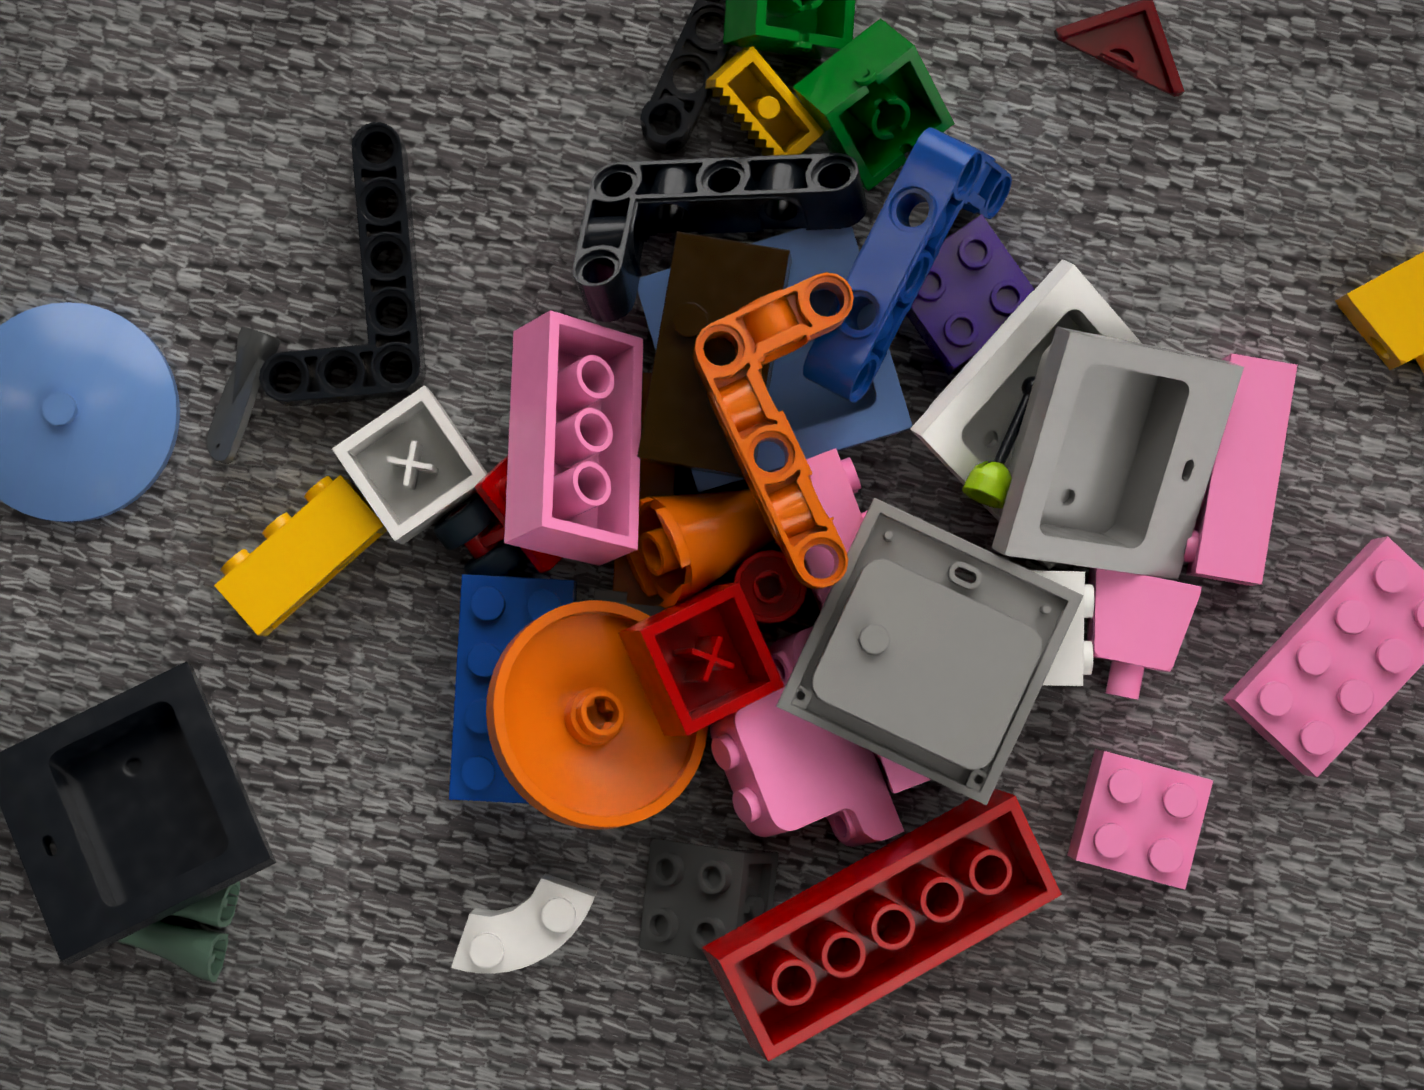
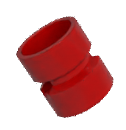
M773 550L757 552L747 558L737 570L733 582H739L755 620L766 624L781 622L794 615L804 602L807 589L793 575L784 554Z

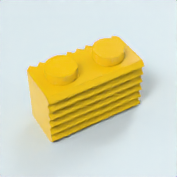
M754 46L742 48L706 80L705 88L713 89V97H720V105L727 106V114H734V122H741V130L748 131V139H755V147L762 148V156L801 154L824 133V130Z

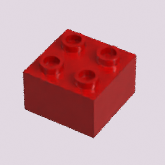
M739 582L714 585L684 602L671 606L618 632L664 736H689L785 687Z

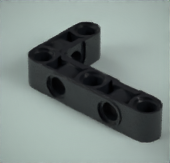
M821 153L630 161L611 163L602 167L595 173L591 181L572 267L573 277L590 317L597 321L612 322L625 317L632 310L639 279L642 276L639 266L644 242H647L650 236H655L657 233L763 232L764 229L791 228L824 230L848 228L859 223L866 214L867 201L858 164L852 157L846 154Z

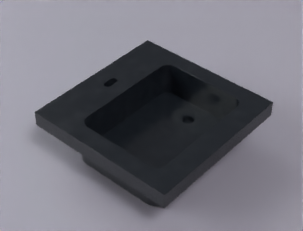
M187 661L0 752V807L60 962L67 965L276 863L194 668ZM53 840L57 848L55 855L52 854L50 849V843Z

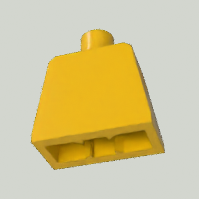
M1424 252L1335 300L1340 310L1389 370L1415 358L1424 374Z

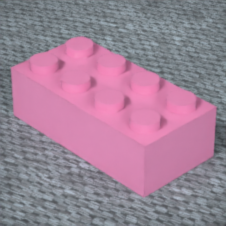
M551 310L513 331L505 544L597 566L638 550L640 459L637 455L641 439L643 338Z
M1388 536L1372 539L1224 696L1223 700L1303 775L1318 777L1424 664V570Z

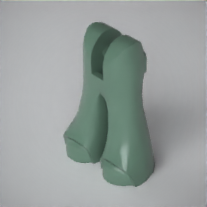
M240 881L172 915L212 926L226 927L231 924L238 897L228 895V893L239 896ZM159 920L117 942L160 956L200 979L216 982L223 968L228 946V934L180 926Z

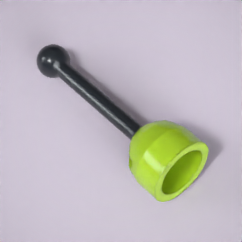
M1035 376L1026 378L1022 383L1021 389L1024 395L994 461H985L975 465L962 488V491L968 497L983 505L997 509H1003L1012 480L1011 473L1006 468L1005 463L1019 434Z

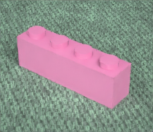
M1231 353L1221 360L1243 366L1244 369L1192 536L1187 540L1184 562H1188L1186 575L1255 586L1261 585L1263 581L1297 365Z

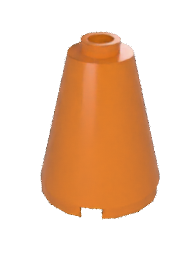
M751 490L650 496L639 499L638 550L626 554L631 571L642 591L648 597L658 594L664 600L659 605L667 608L686 601L744 562L747 558L775 541L762 516Z

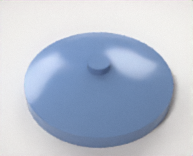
M65 302L38 306L26 310L0 325V500L24 514L39 519L69 523L99 519L111 515L136 501L154 484L166 467L172 455L179 430L180 403L177 385L172 370L158 346L139 327L124 317L107 309L83 303Z

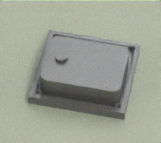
M1057 326L1052 344L1047 347L1041 356L1008 468L1012 480L1003 509H998L1000 521L992 549L1005 556L1178 580L1185 559L1184 554L1187 540L1191 538L1244 367L1230 361Z
M873 498L847 553V571L841 580L832 585L776 707L987 805L1084 595L879 499ZM956 568H961L973 574V583L957 578L955 576Z

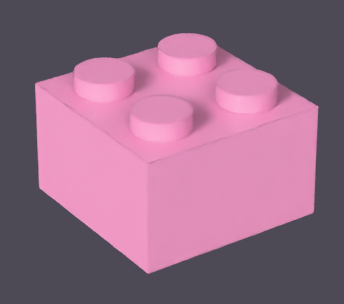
M1095 749L1067 856L1076 861L1185 890L1213 780Z

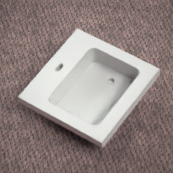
M1062 259L910 428L963 485L975 465L985 461H994L1024 395L1021 389L1022 383L1026 378L1036 376L1041 356L1047 347L1052 344L1057 326L1141 343L1078 268L1070 262ZM1017 438L1005 463L1007 469L1011 462ZM983 505L998 521H1000V516L997 508H992ZM1036 560L1049 570L1056 564L1055 562Z

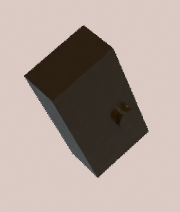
M677 232L637 455L639 459L644 462L745 479L715 416L706 388L695 367L693 349L699 333L710 323L738 311L743 306L760 297L787 288L792 263L790 250ZM712 338L705 343L703 348L706 358L714 365H728L734 361L736 356L734 346L725 338ZM774 361L762 366L761 370L768 393ZM758 444L754 449L755 463L757 462L760 444Z

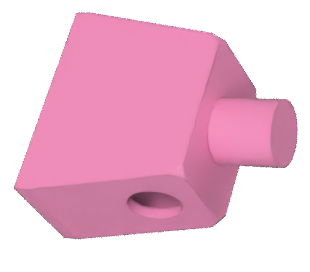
M1090 567L1088 584H1093L1094 612L1093 617L1088 618L1087 641H1092L1093 658L1111 661L1105 693L1138 700L1144 668L1162 672H1170L1173 668L1199 600L1202 587L1147 575Z

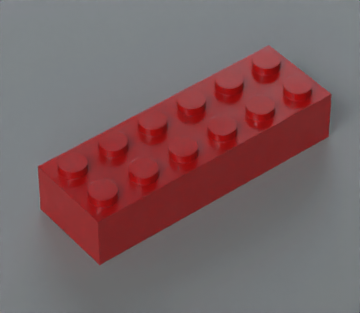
M994 789L987 805L970 798L701 948L750 1047L769 1062L1062 894L1016 796Z

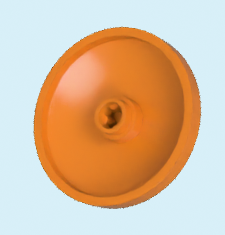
M602 600L573 602L555 608L538 617L519 631L508 643L493 670L488 688L486 704L487 729L495 758L505 777L518 794L535 809L558 822L582 829L604 830L624 827L645 820L662 811L679 797L688 786L698 769L706 746L708 726L689 736H664L618 632L651 616L624 604Z

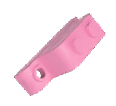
M813 626L775 641L769 648L784 686L788 682ZM785 687L710 725L712 753L717 764L725 771L733 791L732 803L734 810L740 820L746 824L753 834L759 837H770L797 830L824 817L828 819L837 839L850 847L883 841L904 832L874 753L776 707Z

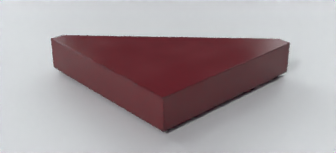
M1140 0L1056 28L1054 31L1057 40L1173 97L1182 95L1185 92L1153 0Z

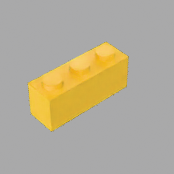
M339 475L334 481L330 476L321 479L304 495L308 503L293 517L288 512L280 515L262 532L266 540L251 553L246 549L239 551L221 567L220 571L224 574V577L214 586L258 636H268L387 531L368 501L348 478Z

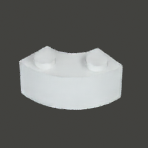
M545 873L533 894L520 904L497 911L475 908L468 916L451 968L465 972L495 974L521 969L544 959L560 948L575 933L590 910L597 891Z

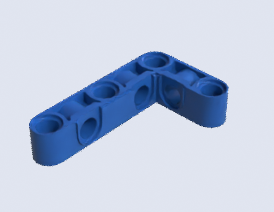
M929 127L919 136L845 279L851 286L854 296L852 309L840 326L814 340L803 365V376L806 379L852 403L857 402L864 396L938 256L939 250L959 211L963 208L975 215L982 214L984 218L991 219L1003 206L1010 191L1012 177L1010 173L996 163V159L935 128ZM928 202L929 213L925 221L918 226L911 227L909 216L912 209L919 203ZM837 297L826 317L833 316L839 312L840 304ZM874 304L876 315L873 323L866 329L860 330L857 324L859 312L866 305Z

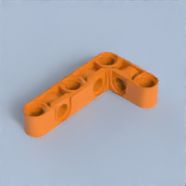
M828 272L816 274L784 290L781 289L769 293L743 306L738 311L710 323L699 333L693 349L694 364L706 388L712 409L776 543L780 545L795 578L800 584L811 589L826 588L841 580L847 571L848 556L832 521L834 517L829 518L818 499L811 481L813 473L784 411H778L763 381L761 370L762 366L801 348L813 339L833 331L848 316L854 300L852 288L843 277ZM820 289L833 292L839 300V312L829 317L817 314L811 307L810 294ZM716 337L725 338L730 341L736 352L734 361L723 366L711 363L706 358L703 350L707 341ZM768 441L774 442L781 447L785 455L782 469L775 472H767L758 467L754 459V449L758 444ZM814 546L824 547L832 554L834 569L827 578H815L805 569L804 557L809 548Z

